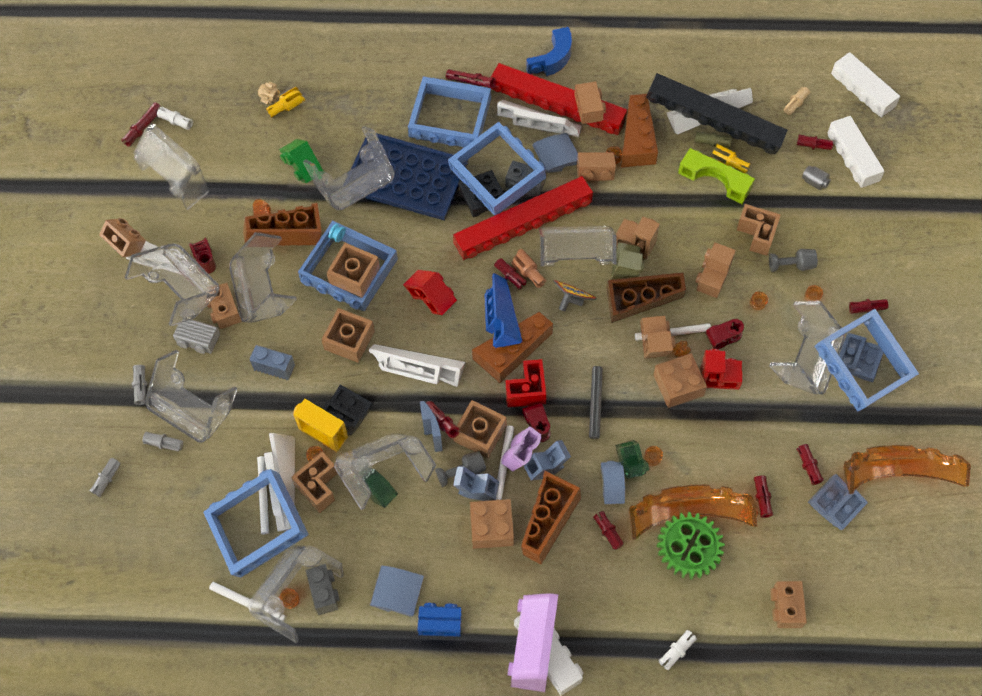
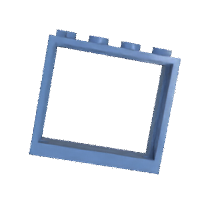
M423 76L408 124L409 137L432 143H443L449 146H467L482 134L491 101V88ZM425 94L481 103L473 134L418 125L417 120Z
M500 122L496 123L448 159L450 169L470 188L472 193L482 201L493 215L502 212L546 178L545 165L541 161H537L533 153L523 147L519 138H514L507 126L503 127ZM501 136L534 171L499 198L495 199L462 163Z
M332 221L299 269L300 281L305 286L316 288L322 294L327 293L339 302L348 303L353 309L365 311L398 260L397 251L345 227L346 232L342 241L376 255L385 261L363 298L357 297L311 275L334 241V239L329 238V232L334 224L339 223Z
M876 309L836 331L814 346L819 353L818 355L826 363L829 372L834 375L839 387L846 393L850 403L854 405L857 411L864 409L919 374ZM862 323L865 324L900 376L899 380L868 399L830 343Z
M272 469L262 471L257 478L245 482L242 485L243 487L229 492L224 499L212 503L207 510L203 511L229 571L233 576L243 577L309 535L280 474ZM271 483L292 528L245 558L237 561L218 516Z

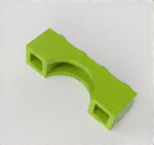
M691 148L681 161L678 174L693 181L704 176L719 179L726 188V197L741 204L744 203L750 193L755 180L750 175L742 173L732 166H727L717 159L710 158L700 151Z

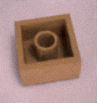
M344 243L326 272L329 284L363 298L380 269L379 259L376 255Z
M338 308L321 339L324 350L359 363L375 332L373 321Z
M692 353L655 365L653 375L668 408L705 395L707 386Z
M472 400L457 424L460 433L457 437L453 438V441L474 452L480 451L482 456L489 458L507 427V417Z
M511 499L470 502L473 549L514 546Z

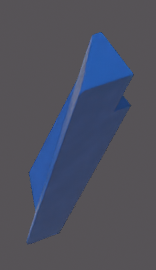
M494 273L492 275L493 286L487 289L484 295L486 331L491 334L494 333L493 347L495 348L522 343V337L507 280Z

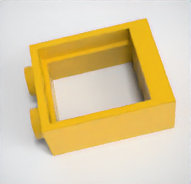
M304 399L302 403L297 404L293 415L298 429L338 452L348 438L344 422L307 399Z

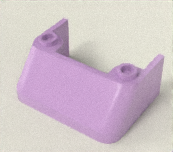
M558 594L524 595L523 599H519L517 612H521L515 657L514 663L509 662L508 675L512 676L511 687L545 692Z

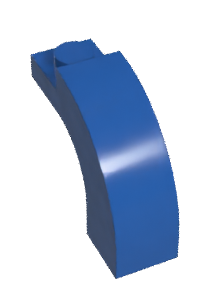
M569 27L552 30L554 48L551 52L526 59L528 74H537L545 71L546 76H550L565 67L571 55L572 35Z

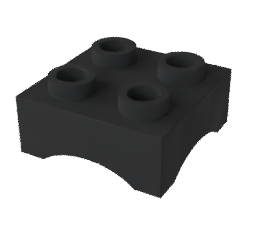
M492 170L474 176L495 199L504 194ZM462 181L459 182V190L473 218L489 210Z

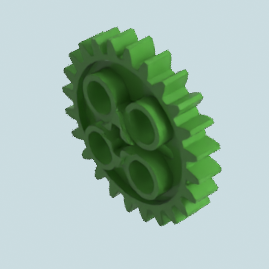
M688 512L687 517L680 513L679 519L672 516V523L666 521L665 526L667 528L661 527L660 531L662 534H659L657 538L662 541L657 543V547L662 548L658 555L665 556L661 562L669 563L667 570L672 567L675 568L674 575L679 571L682 572V578L685 577L686 573L689 574L690 579H693L694 574L701 578L702 572L709 575V568L715 570V563L719 564L721 562L718 556H723L724 554L720 549L725 544L719 542L722 540L723 535H717L719 528H712L713 521L706 523L707 516L702 520L699 519V513L696 514L695 518L692 517L691 512ZM687 528L690 530L691 534L684 535L681 532V529ZM699 530L700 533L696 538L693 546L691 547L686 559L682 561L681 557L683 556L688 544L693 538L695 532ZM699 539H707L709 545H702ZM677 545L682 551L674 552L671 546ZM690 556H697L700 562H692Z

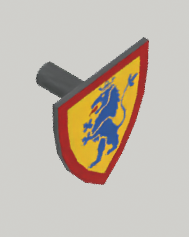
M553 280L564 293L559 309L562 311H566L569 303L582 306L583 299L597 300L596 297L583 290Z

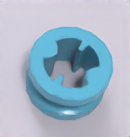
M334 224L329 232V238L334 239L335 242H340L345 235L346 228L340 227L339 224Z

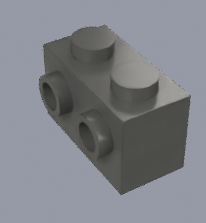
M512 160L505 177V187L511 189L534 170L527 164ZM546 178L526 194L529 196H539Z
M326 564L306 569L309 587L318 616L339 610L337 602L340 601L337 589L333 590L332 582L335 579L332 569L328 570Z

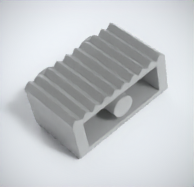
M181 317L178 327L173 334L178 346L182 348L191 347L202 354H205V352L211 354L220 336L218 327Z

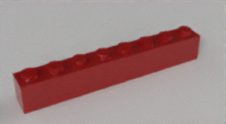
M498 63L491 75L496 80L492 90L581 122L574 96L575 90ZM601 100L606 106L603 121L586 124L593 128L604 130L607 133L619 135L626 121L627 109Z
M583 176L453 234V244L463 261L468 258H474L477 254L489 251L496 245L507 243L510 239L522 236L527 231L537 229L549 221H555L564 214H570L575 209L588 206L592 202L593 191Z

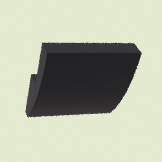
M340 384L331 400H327L323 410L342 420L347 434L352 436L374 404Z

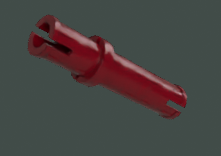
M448 69L445 75L447 80L491 89L494 88L496 83L495 78L482 76L481 73L471 74Z
M154 102L137 123L130 126L129 132L121 139L124 142L123 144L131 147L134 141L143 135V131L157 116V111L160 109L158 103Z
M432 401L426 402L438 422L439 429L446 432L450 438L457 437L460 429L453 423L452 418L446 416Z

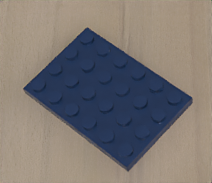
M368 131L342 188L343 192L445 221L461 180L449 166L448 159L453 154ZM469 160L462 163L465 168H467Z

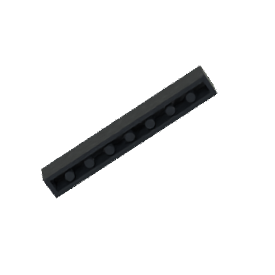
M656 73L645 97L654 104L663 105L670 111L679 112L684 117L695 119L702 125H709L718 132H725L731 135L732 138L741 139L750 146H757L769 154L776 155L788 131L783 127Z

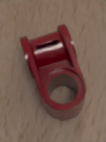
M205 237L202 241L194 244L189 243L201 272L204 274L214 272L216 263L207 238Z
M731 319L730 321L710 327L705 333L713 349H721L729 344L738 342L742 338L744 324L739 319Z
M540 402L523 408V414L529 427H532L541 434L540 442L549 440L551 436L550 423L543 404Z

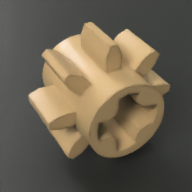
M272 82L261 84L258 89V96L261 97V102L272 104V102L278 100L280 91L276 89V84Z

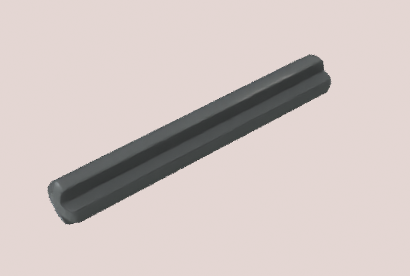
M594 366L592 368L590 439L600 438L603 374L601 366Z

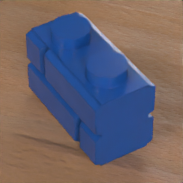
M425 603L424 606H419L418 634L461 637V607H457V604L452 603L445 604V607H437L435 603Z

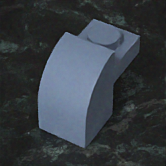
M558 440L545 452L533 453L528 463L523 466L531 481L543 479L544 471L553 475L564 468L563 464L571 456L563 441Z
M615 461L601 463L604 504H625L623 465H621V462Z
M462 466L457 467L453 486L459 489L458 494L466 498L489 501L496 500L499 481L490 474H474Z

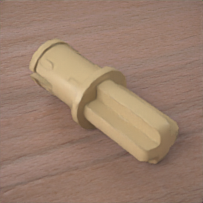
M801 87L795 95L791 96L790 102L784 108V113L791 115L797 107L803 105V101L810 95L807 87Z

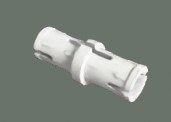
M160 107L157 111L159 118L169 121L172 125H178L187 130H190V127L193 125L192 119L180 115L177 111L173 112L164 107Z
M686 630L676 643L673 642L670 645L671 649L659 659L661 665L669 660L664 666L666 670H670L680 657L683 658L686 654L685 651L697 640L695 635H693L687 641V638L692 634L689 630Z

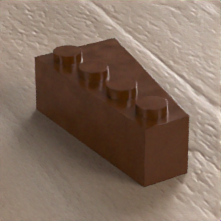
M684 273L608 280L606 289L611 323L682 299L686 292Z

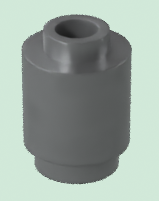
M808 166L802 175L806 183L818 190L826 189L831 181L828 173L815 166Z

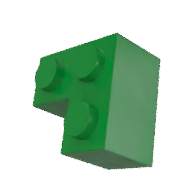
M296 139L279 149L281 160L284 164L293 166L295 170L293 173L298 181L308 183L324 173L307 141Z

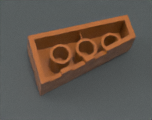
M647 94L630 95L621 168L656 165L658 149L649 101L645 98Z
M313 203L311 206L304 208L303 206H298L294 210L285 211V209L278 210L274 214L263 213L245 217L243 228L245 246L316 245L320 240L322 232L318 203Z
M540 312L518 323L522 343L495 348L493 347V338L472 349V359L495 380L501 383L553 334V323Z
M544 471L537 500L533 506L532 516L521 545L523 555L539 564L543 563L581 499L579 487L547 471Z

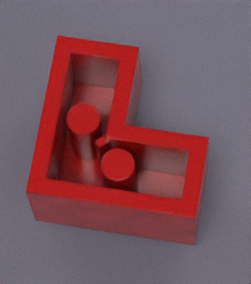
M417 270L403 284L414 299L423 300L430 311L436 315H443L457 301L453 290L446 286L443 282L444 278L438 272Z
M718 349L705 350L700 373L707 388L739 390L742 384V361L733 358L725 360V351Z
M543 360L523 361L524 379L505 380L507 407L530 406L540 402L546 404Z

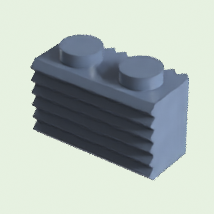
M258 345L255 346L250 357L254 371L257 370L258 372L261 371V373H268V375H275V377L286 379V381L289 380L295 367L292 355Z

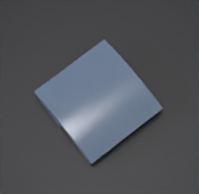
M567 133L544 138L532 145L539 160L545 165L547 173L562 171L565 166L577 164L578 152Z
M847 333L839 357L851 375L873 383L884 352L879 345L866 342L867 338Z
M420 401L424 434L433 435L435 452L443 451L438 422L429 406L424 401Z
M837 474L833 475L808 501L819 514L839 530H843L868 503L855 488L850 489Z
M382 565L370 606L412 617L424 576Z

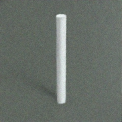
M708 323L671 328V336L705 332L711 325ZM635 333V340H642V334Z
M513 426L506 427L497 477L499 486L496 500H502L507 467L502 464V457L511 448L514 432Z
M264 456L257 458L258 476L262 471L266 470ZM267 485L259 490L261 534L263 535L269 534Z
M212 582L210 585V590L283 624L286 619L285 615L215 582Z

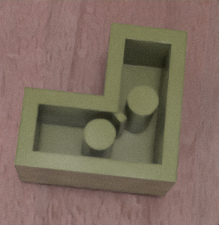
M618 243L614 252L610 280L640 276L645 264L642 262L643 254H640V247Z

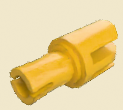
M295 86L279 96V101L266 108L271 118L284 110H292L305 102L306 99Z
M716 144L715 147L730 154L727 157L713 150V154L727 160L723 164L747 173L748 170L743 168L742 165L749 168L751 163L737 158L736 152Z

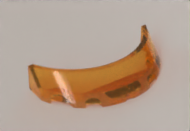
M913 445L875 446L866 448L864 453H853L851 458L844 462V472L849 494H854V491L866 482L895 476L933 478L955 483L963 487H969L971 464L957 454L952 456L944 455L938 449L929 447L917 449Z
M705 484L670 487L662 489L661 494H648L642 497V502L636 506L631 505L629 508L632 540L637 539L641 534L654 526L666 521H672V516L679 519V515L682 513L684 517H687L688 512H691L692 517L699 513V517L727 518L757 527L756 504L753 497L748 493L743 495L732 491V488L725 486L718 489H712L709 485Z

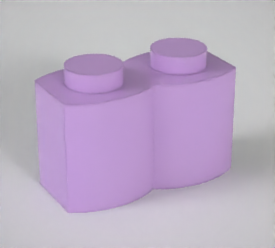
M528 427L518 433L511 442V448L504 453L502 464L513 472L528 463L532 456V450L540 443L541 434L532 427Z

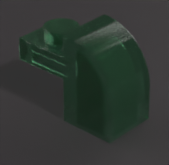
M631 440L615 445L619 462L623 465L624 475L627 479L646 474V471L650 470L648 462L642 458L638 442Z
M364 468L351 481L355 487L366 492L374 503L383 508L398 495L393 486L373 468Z

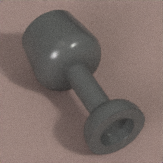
M799 249L795 257L778 258L776 254L770 253V271L775 272L779 266L796 264L800 271L817 268L816 250Z
M480 451L465 454L462 457V465L457 466H464L474 474H480L487 470ZM457 467L444 471L442 468L435 469L441 487H445L448 479L456 475Z

